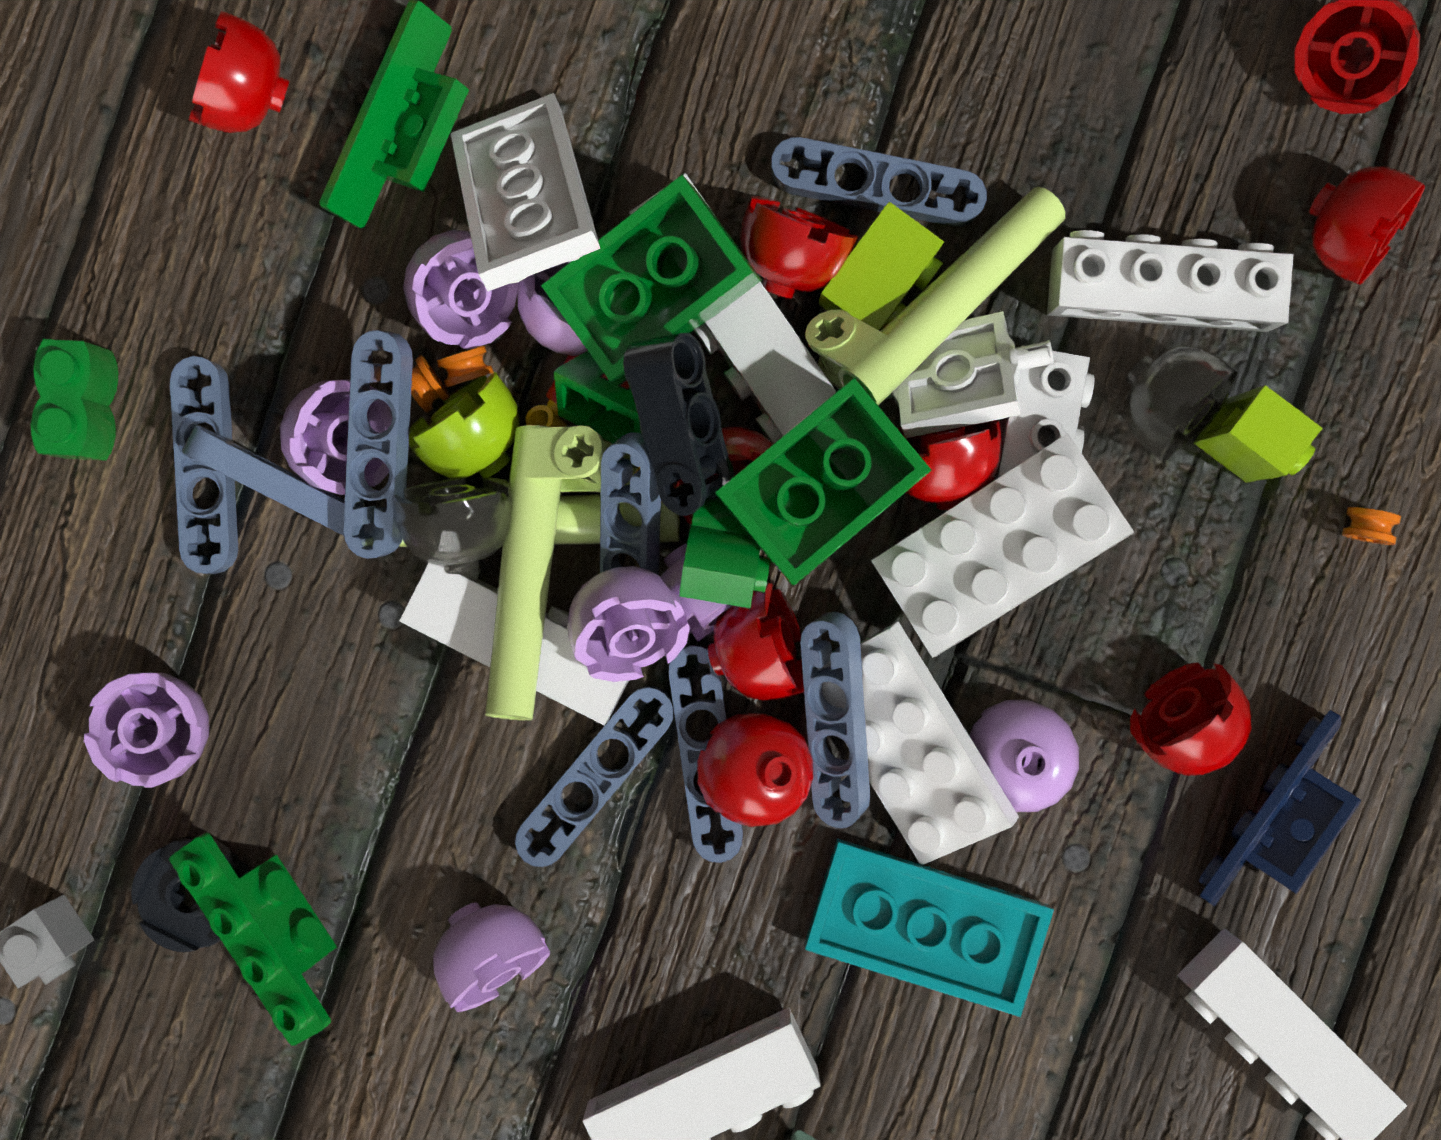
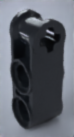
M679 333L633 342L628 346L624 354V374L631 387L640 420L641 435L647 445L656 477L658 494L663 504L670 511L677 515L687 516L698 511L704 505L707 498H718L715 492L734 477V468L730 462L721 430L720 413L713 399L705 369L704 352L698 340L689 333ZM718 473V478H716L715 480L710 482L709 479H707L708 477ZM679 480L684 482V484L676 488L673 487L674 483Z

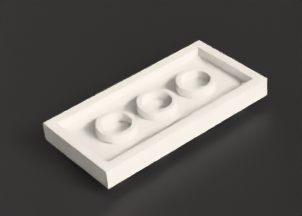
M554 93L451 133L478 275L487 291L509 283L520 282L530 275L564 262L575 261L585 254L600 249L563 113Z
M1067 433L871 561L933 658L1129 537L1134 531Z
M899 621L861 641L869 782L920 865H924L1011 828L1019 818L1018 814ZM831 661L824 665L823 668L830 667ZM824 682L822 692L827 702L838 708L845 707L846 697L841 687L832 682Z

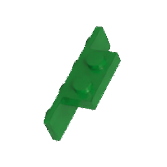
M409 0L320 199L321 207L358 228L365 227L386 180L424 192L469 92V89L456 78L434 73L451 35L452 28L421 1Z
M209 833L200 835L171 855L169 858L170 863L178 873L181 883L189 890L208 919L212 930L219 936L240 968L242 976L252 986L272 1017L274 1025L284 1035L287 1042L291 1046H295L331 1024V1018L302 974L336 949L337 946L278 855H275L241 878H238Z

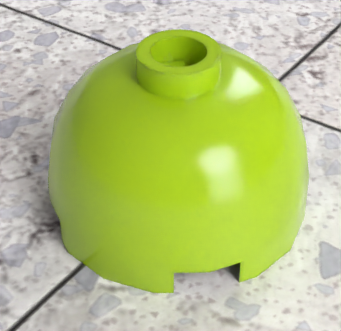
M493 372L488 378L486 375L475 378L451 393L450 398L443 401L444 405L432 415L431 420L433 422L428 425L424 418L420 417L409 428V447L433 471L448 478H465L477 472L483 478H488L501 470L510 461L511 458L506 451L514 443L515 430L520 425L518 406L510 391L497 373Z

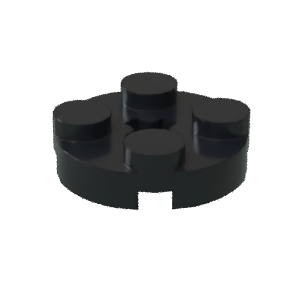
M189 836L181 837L151 853L137 870L131 890L133 905L137 903L138 912L143 919L139 924L144 933L156 944L166 949L183 953L210 947L221 941L219 936L212 930L208 919L197 902L191 907L184 904L186 895L179 890L181 881L169 860L171 855L197 838ZM214 840L238 878L250 872L248 866L240 861L231 849Z

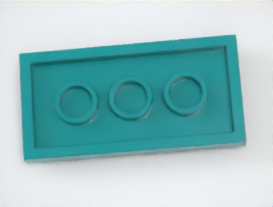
M837 838L804 947L805 950L1021 1017L1054 909L1049 904Z

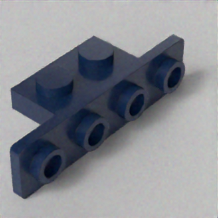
M1329 710L1322 721L1316 717H1312L1295 742V745L1302 748L1290 767L1284 763H1280L1263 788V791L1270 794L1258 813L1248 809L1232 831L1231 837L1238 841L1226 859L1216 855L1204 870L1199 879V882L1206 887L1200 895L1201 898L1215 906L1246 861L1297 895L1361 803L1360 798L1312 769V766L1342 724L1339 714Z

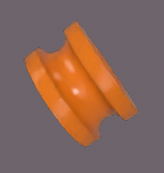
M485 345L436 360L438 366L443 367L447 371L448 375L446 380H444L445 387L494 372L492 365H486L483 361V355L487 352Z
M420 355L415 359L416 365L412 368L411 395L419 406L428 413L433 409L432 403L434 400L442 399L446 401L450 398V394L431 365Z
M1348 507L1346 515L1351 518L1352 522L1349 527L1343 528L1342 536L1363 542L1395 545L1397 537L1392 535L1391 529L1394 525L1400 524L1401 516L1381 510Z

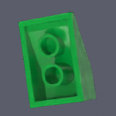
M681 175L599 239L600 249L585 254L575 261H571L543 283L541 287L609 381L614 382L624 375V354L628 346L633 342L679 333H690L719 314L762 280L694 186Z
M853 378L716 491L715 494L793 587L932 470L858 381Z

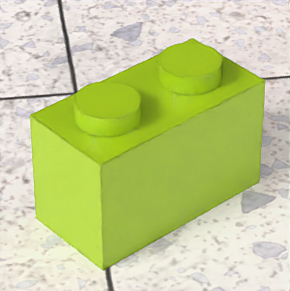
M888 202L850 253L837 275L831 279L822 291L818 304L827 311H846L851 316L880 331L907 307L901 302L913 285L923 291L943 263L935 258L944 241L894 204Z
M1264 385L1227 398L1193 443L1244 482L1248 483L1287 476L1288 473L1290 475L1298 473L1312 458L1316 448L1311 443L1323 428L1268 386Z

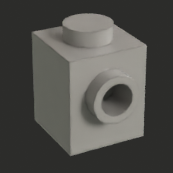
M62 895L33 909L0 932V963L18 989L40 977L44 985H47L76 966L77 964L71 956L93 942L94 938L66 896Z

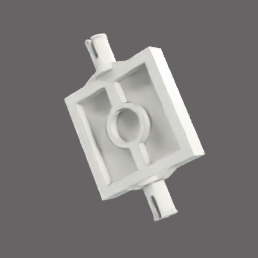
M1003 311L964 320L886 399L894 397L899 407L901 426L906 438L1021 415L1017 394L1020 370L1048 364L1053 365L1054 358L1051 342L1047 340L1015 348L1014 342L1008 335Z

